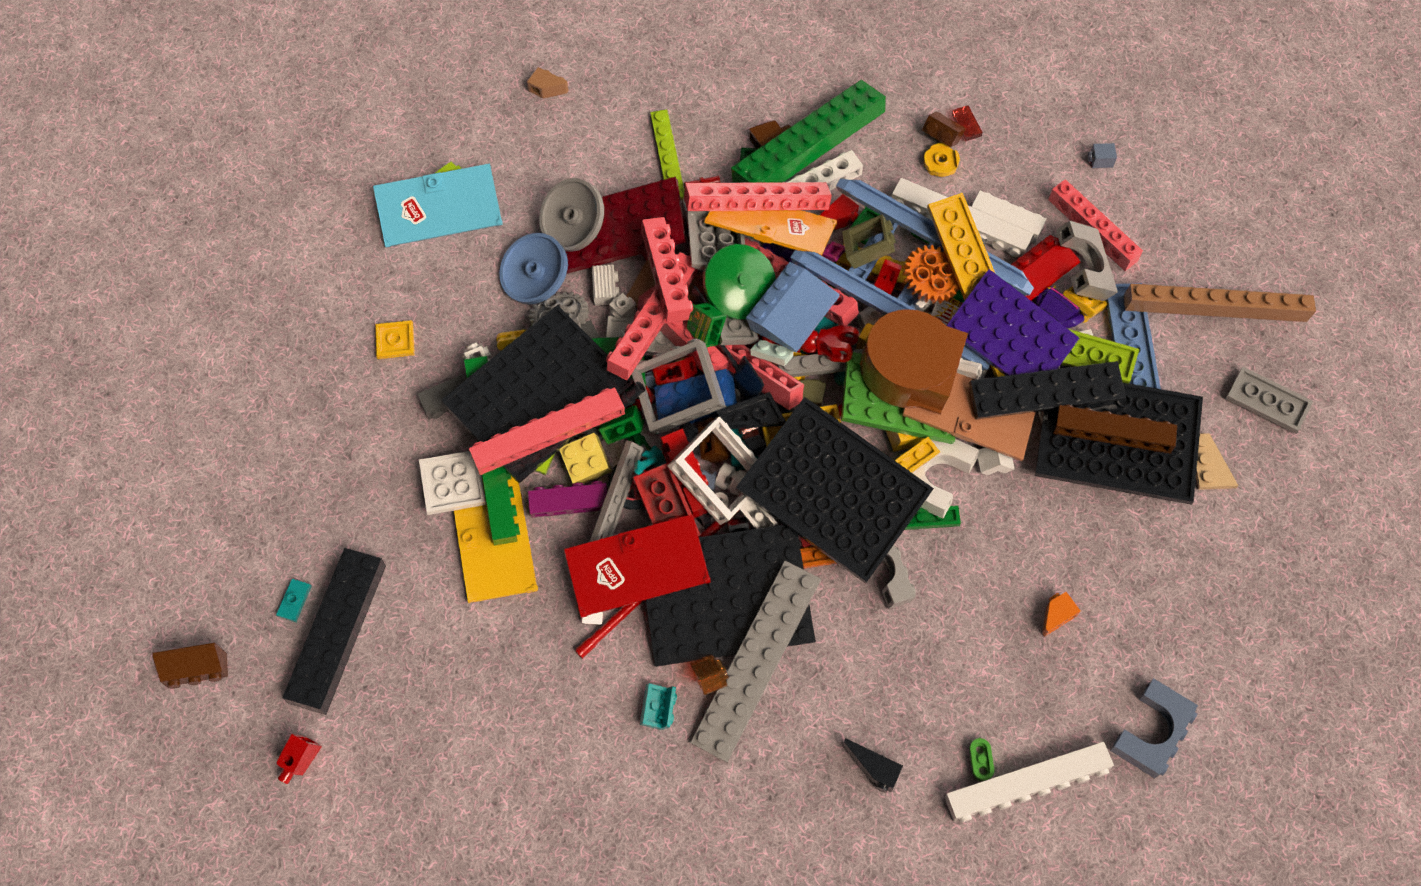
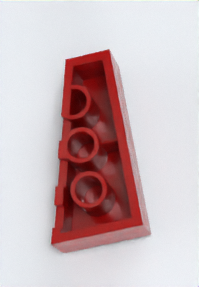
M683 428L661 437V451L666 463L671 462L689 444ZM691 451L684 460L708 486L707 478L704 474L702 475L700 464L697 458H695L693 451ZM676 476L693 518L708 513L704 506Z

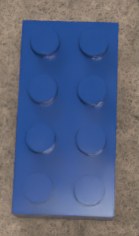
M727 369L715 371L726 407L737 404L732 375ZM705 374L654 387L658 420L712 399ZM716 411L692 420L690 423L703 421L711 417L715 418L717 417Z

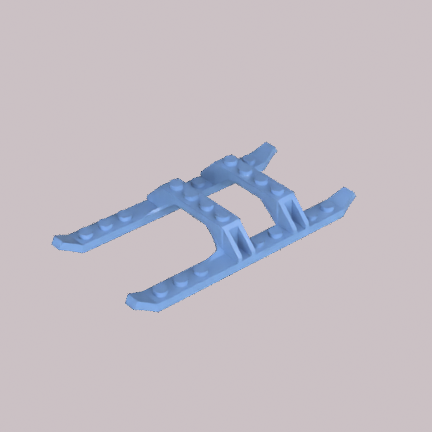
M840 179L836 188L839 192L878 214H883L886 220H890L893 226L891 231L893 235L897 226L900 225L930 242L928 248L933 245L936 250L940 246L941 252H944L932 220L861 180ZM883 232L869 238L864 248L884 240ZM795 250L790 257L794 264L806 269L811 274L845 292L849 297H854L883 315L897 310H916L915 304L919 300V294L912 295L914 289H907L910 284L909 282H907L899 297L895 298L866 281L878 259L855 269L852 266L847 271L816 252ZM987 252L993 269L1000 278L1024 296L1031 294L1034 287L1021 270ZM966 345L964 346L961 358L982 364V371L988 370L990 363Z

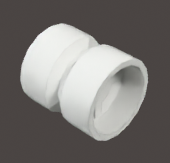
M724 463L716 478L715 486L724 490L729 488L730 493L739 496L741 493L735 490V488L747 472L742 470L736 471V467Z

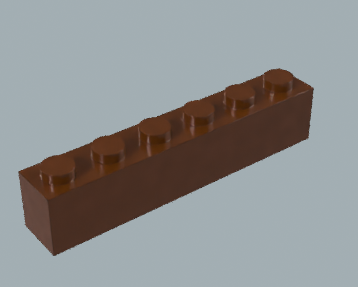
M1059 405L1055 416L1053 434L1171 454L1176 446L1177 425L1167 421H1152L1149 418H1134L1126 414L1116 415L1109 411L1099 412L1093 411L1090 408L1081 409L1075 408L1072 405Z

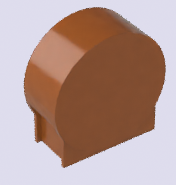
M904 309L890 312L873 325L868 335L860 359V370L863 380L873 394L888 404L902 408L919 407L941 415L946 401L950 397L968 333L948 327L938 318L919 310Z

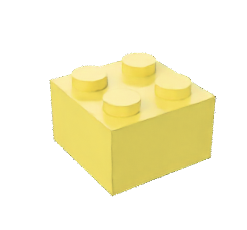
M595 433L571 442L559 449L573 484H585L612 472L600 439Z

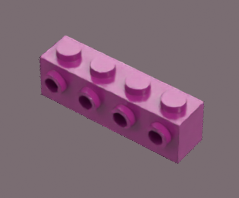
M594 481L591 485L575 483L572 484V487H564V485L552 486V489L535 487L532 491H528L530 515L532 518L601 511L608 493L607 484L602 481Z

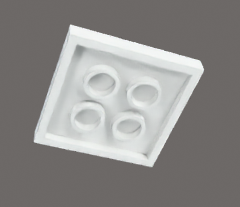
M470 451L419 460L427 515L486 505L482 476L476 468Z

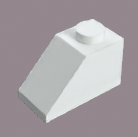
M748 500L740 508L741 512L755 529L779 526L769 513L751 500Z

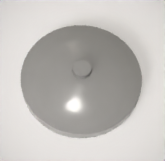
M570 178L557 183L547 193L540 209L539 222L541 232L556 239L566 252L583 249L595 239L601 229L604 218L602 197L595 186L582 179Z

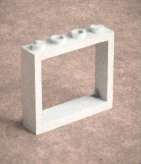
M718 417L711 421L667 466L721 525L729 521L749 499L740 494L727 508L684 458L711 431L747 471L756 462L757 458L742 443L740 437L728 427V424Z

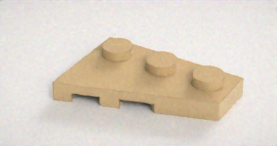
M1210 433L1200 434L1196 471L1198 490L1237 488L1238 484Z

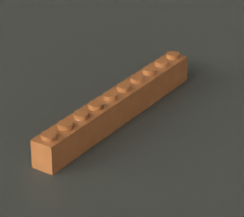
M1130 284L1124 293L1125 311L1307 322L1316 312L1314 295Z

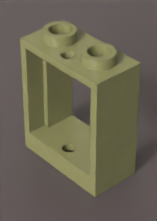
M883 214L842 231L846 258L854 269L895 252L894 243H896V240L891 233L893 226L891 221L886 220ZM883 232L884 240L858 250L857 243Z

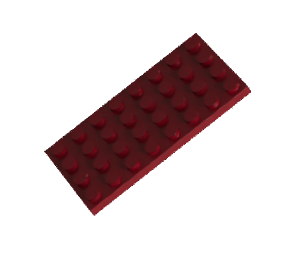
M676 176L603 196L604 218L601 229L595 239L583 249L566 252L568 259L567 274L647 253L641 233L642 220L664 217L666 224L670 226V239L674 240L675 245L685 243L686 236Z

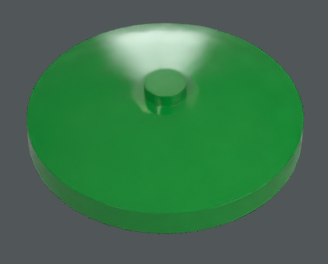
M734 244L720 249L709 259L703 273V288L709 303L724 313L727 318L747 320L746 317L774 283L776 276L770 261L762 252L748 245Z

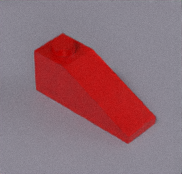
M842 194L829 206V210H824L819 216L837 220V225L834 229L837 230L846 227L850 222H855L859 216V205Z

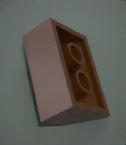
M215 642L152 653L159 680L170 689L179 688L181 684L199 685L201 681L217 682L221 681L223 677H228L227 653Z

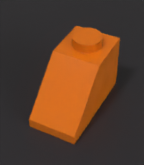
M1067 592L1061 595L1056 593L1049 598L1050 602L1046 607L1042 631L1044 637L1077 617L1081 612Z

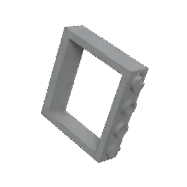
M692 339L684 346H675L667 353L656 354L648 361L642 360L632 373L634 382H641L645 387L641 373L692 352H698L712 399L656 421L647 390L640 394L639 398L649 431L656 435L726 407L706 343L700 339Z

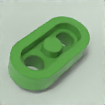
M982 738L975 739L969 747L972 774L975 779L983 782L991 779L994 775L992 750L987 740ZM977 747H981L983 749L982 754L977 753ZM979 768H984L986 774H980Z

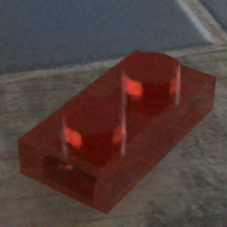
M969 105L952 111L955 122L966 128L963 133L965 141L982 136L983 132Z

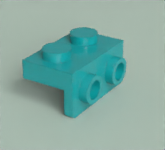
M650 683L646 684L640 725L659 730L670 728L674 721L673 706L677 700L676 687L666 688Z

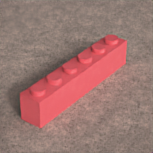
M653 287L639 296L638 310H642L646 297L650 298L652 295ZM687 320L665 322L660 330L675 346H684L688 341L695 339L687 329ZM715 346L707 347L714 371L728 370L729 360ZM697 351L685 355L686 357L693 356L696 366L704 373Z
M716 345L715 347L725 356L719 345ZM725 345L737 364L740 363L743 356L752 364L754 370L765 384L761 391L762 393L770 392L774 401L787 410L800 404L803 398V383L771 362L751 356V349L745 345ZM729 361L728 370L735 374L736 370Z

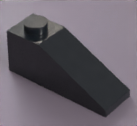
M845 738L842 745L871 783L876 785L875 788L884 793H887V791L892 792L903 765Z

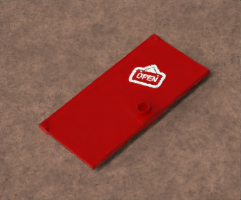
M692 514L564 549L581 618L711 583Z

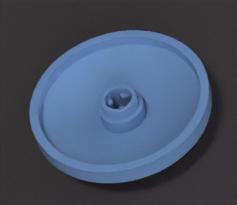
M532 233L519 238L506 251L500 265V282L504 291L512 299L522 304H537L550 298L561 287L567 274L568 259L565 249L556 239L544 233Z

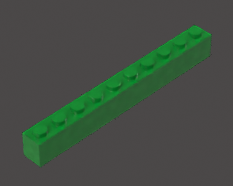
M487 356L464 360L467 378L488 362ZM501 466L482 474L494 546L518 542L517 535H521L519 523L514 521V517L517 516L516 505L511 503V498H514L513 486L509 487L508 485L511 475Z

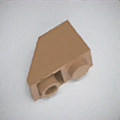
M539 67L527 81L529 92L543 99L566 94L569 91L568 82L563 77H558L550 71Z

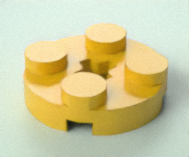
M944 143L932 145L924 155V166L932 176L946 177L954 174L960 161L959 153ZM939 158H942L943 160H946V161H945V162H939L938 160H939Z

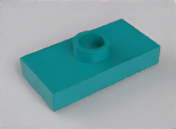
M292 579L276 616L297 622L311 590V584Z

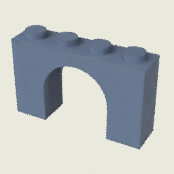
M1153 678L1148 683L1139 700L1161 713L1166 719L1169 728L1166 741L1161 744H1149L1124 729L1117 737L1110 751L1155 779L1159 775L1163 776L1167 771L1169 765L1166 763L1169 757L1173 758L1179 749L1176 746L1178 741H1183L1187 735L1188 730L1186 727L1188 723L1192 724L1198 713L1195 711L1198 705Z

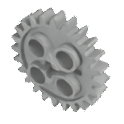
M565 291L563 294L557 292L555 296L552 295L547 300L538 303V305H532L533 309L530 310V315H528L532 326L558 305L581 328L580 324H585V319H588L589 310L584 297L580 298L579 294L574 296V292L567 295V291Z

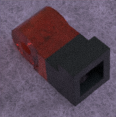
M757 427L738 429L743 444L754 453V456L762 454L766 448V443Z

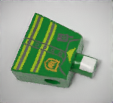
M709 303L692 304L693 311L690 312L687 329L695 339H700L706 343L707 347L718 345L727 316Z

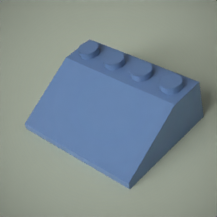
M789 262L746 319L751 331L797 353L840 295L806 269Z

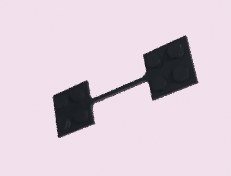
M694 286L689 298L692 304L708 303L703 294ZM719 341V347L736 370L733 380L745 400L759 396L765 384L754 370L752 364L745 356L737 364L725 345H720Z

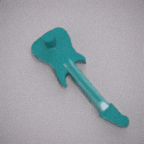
M655 445L649 451H644L642 456L647 459L641 462L639 460L636 461L634 471L637 475H640L647 467L652 465L658 467L665 464L666 461L662 451Z

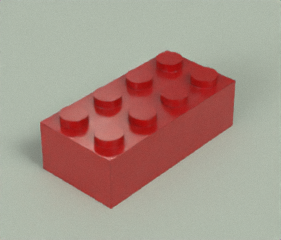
M670 462L632 477L652 525L692 514L676 475L667 466ZM695 523L698 536H700V532Z

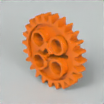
M926 245L922 248L918 247L905 260L906 263L903 265L905 271L902 275L907 276L904 282L910 283L907 289L913 288L912 295L918 293V299L924 297L925 303L929 299H931L932 304L936 301L939 304L944 300L947 302L960 289L945 251L941 252L940 246L936 250L933 245L929 248Z

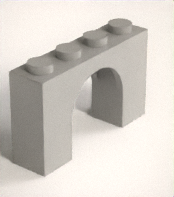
M1068 221L1056 229L1060 245L1079 252L1086 260L1090 269H1083L1071 277L1075 294L1105 301L1118 293L1098 229L1073 221Z

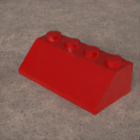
M1049 235L1011 265L1021 270L1034 287L1031 294L1025 296L1029 300H1033L1077 266L1080 260L1070 248L1061 246L1057 237Z

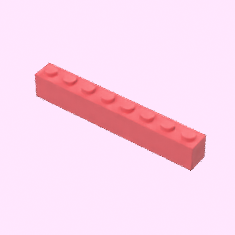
M615 387L612 389L606 388L598 395L593 397L587 396L581 402L568 404L557 412L551 411L543 418L532 419L526 425L521 427L515 426L507 433L492 436L488 441L477 442L469 448V451L479 474L482 475L625 414V407Z

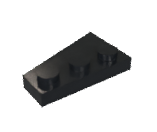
M770 392L716 411L717 417H720L727 423L730 429L783 426L786 422Z

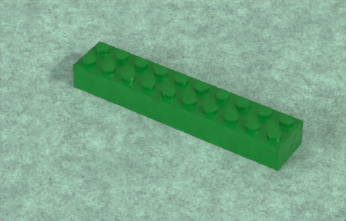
M861 79L731 167L732 183L785 182L885 112L886 96Z

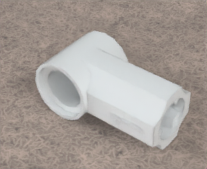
M961 358L957 373L978 380L982 373V364Z

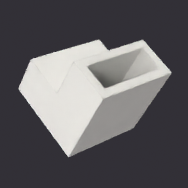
M986 447L979 450L978 461L982 474L990 475L997 471L1007 473L1014 470L1012 457Z

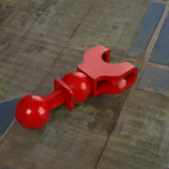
M844 325L834 326L827 330L821 329L820 333L813 330L797 352L800 353L801 349L807 353L817 351L818 355H824L830 361L848 362L853 355L851 346L857 343L860 334L857 328ZM851 334L853 337H846L845 335ZM764 336L761 337V340L782 346Z

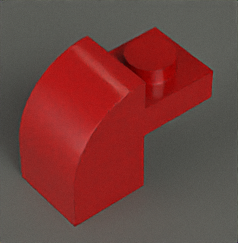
M885 259L874 286L891 295L902 265Z

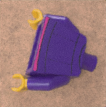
M1056 285L1051 288L1048 287L1036 296L1035 304L1068 329L1082 322L1086 323L1090 319L1084 312L1081 311L1080 313V308L1058 292L1055 289Z

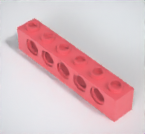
M1066 179L1052 189L1049 201L1070 221L1098 229L1105 253L1124 271L1138 262L1143 250Z
M664 217L642 220L641 233L666 323L689 320L693 306L691 300H688L687 285L683 284L684 275L682 269L679 270V257L674 252V240L670 239V226L666 224Z

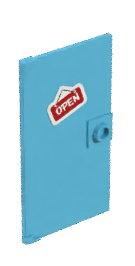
M490 164L373 186L386 248L503 225Z

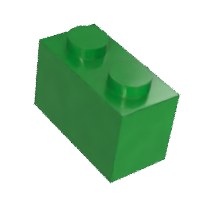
M634 405L625 409L624 415L601 424L599 431L609 445L642 432L644 419L637 406Z

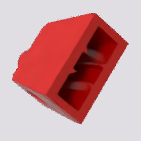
M693 356L678 358L674 362H668L652 369L657 385L686 380L698 373ZM668 369H672L671 375L668 374Z
M291 734L276 762L278 766L283 768L277 779L285 784H289L293 775L303 776L322 746L306 736Z

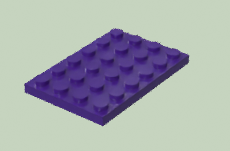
M990 269L987 270L946 325L968 333L965 345L1005 376L1058 369L1080 339Z

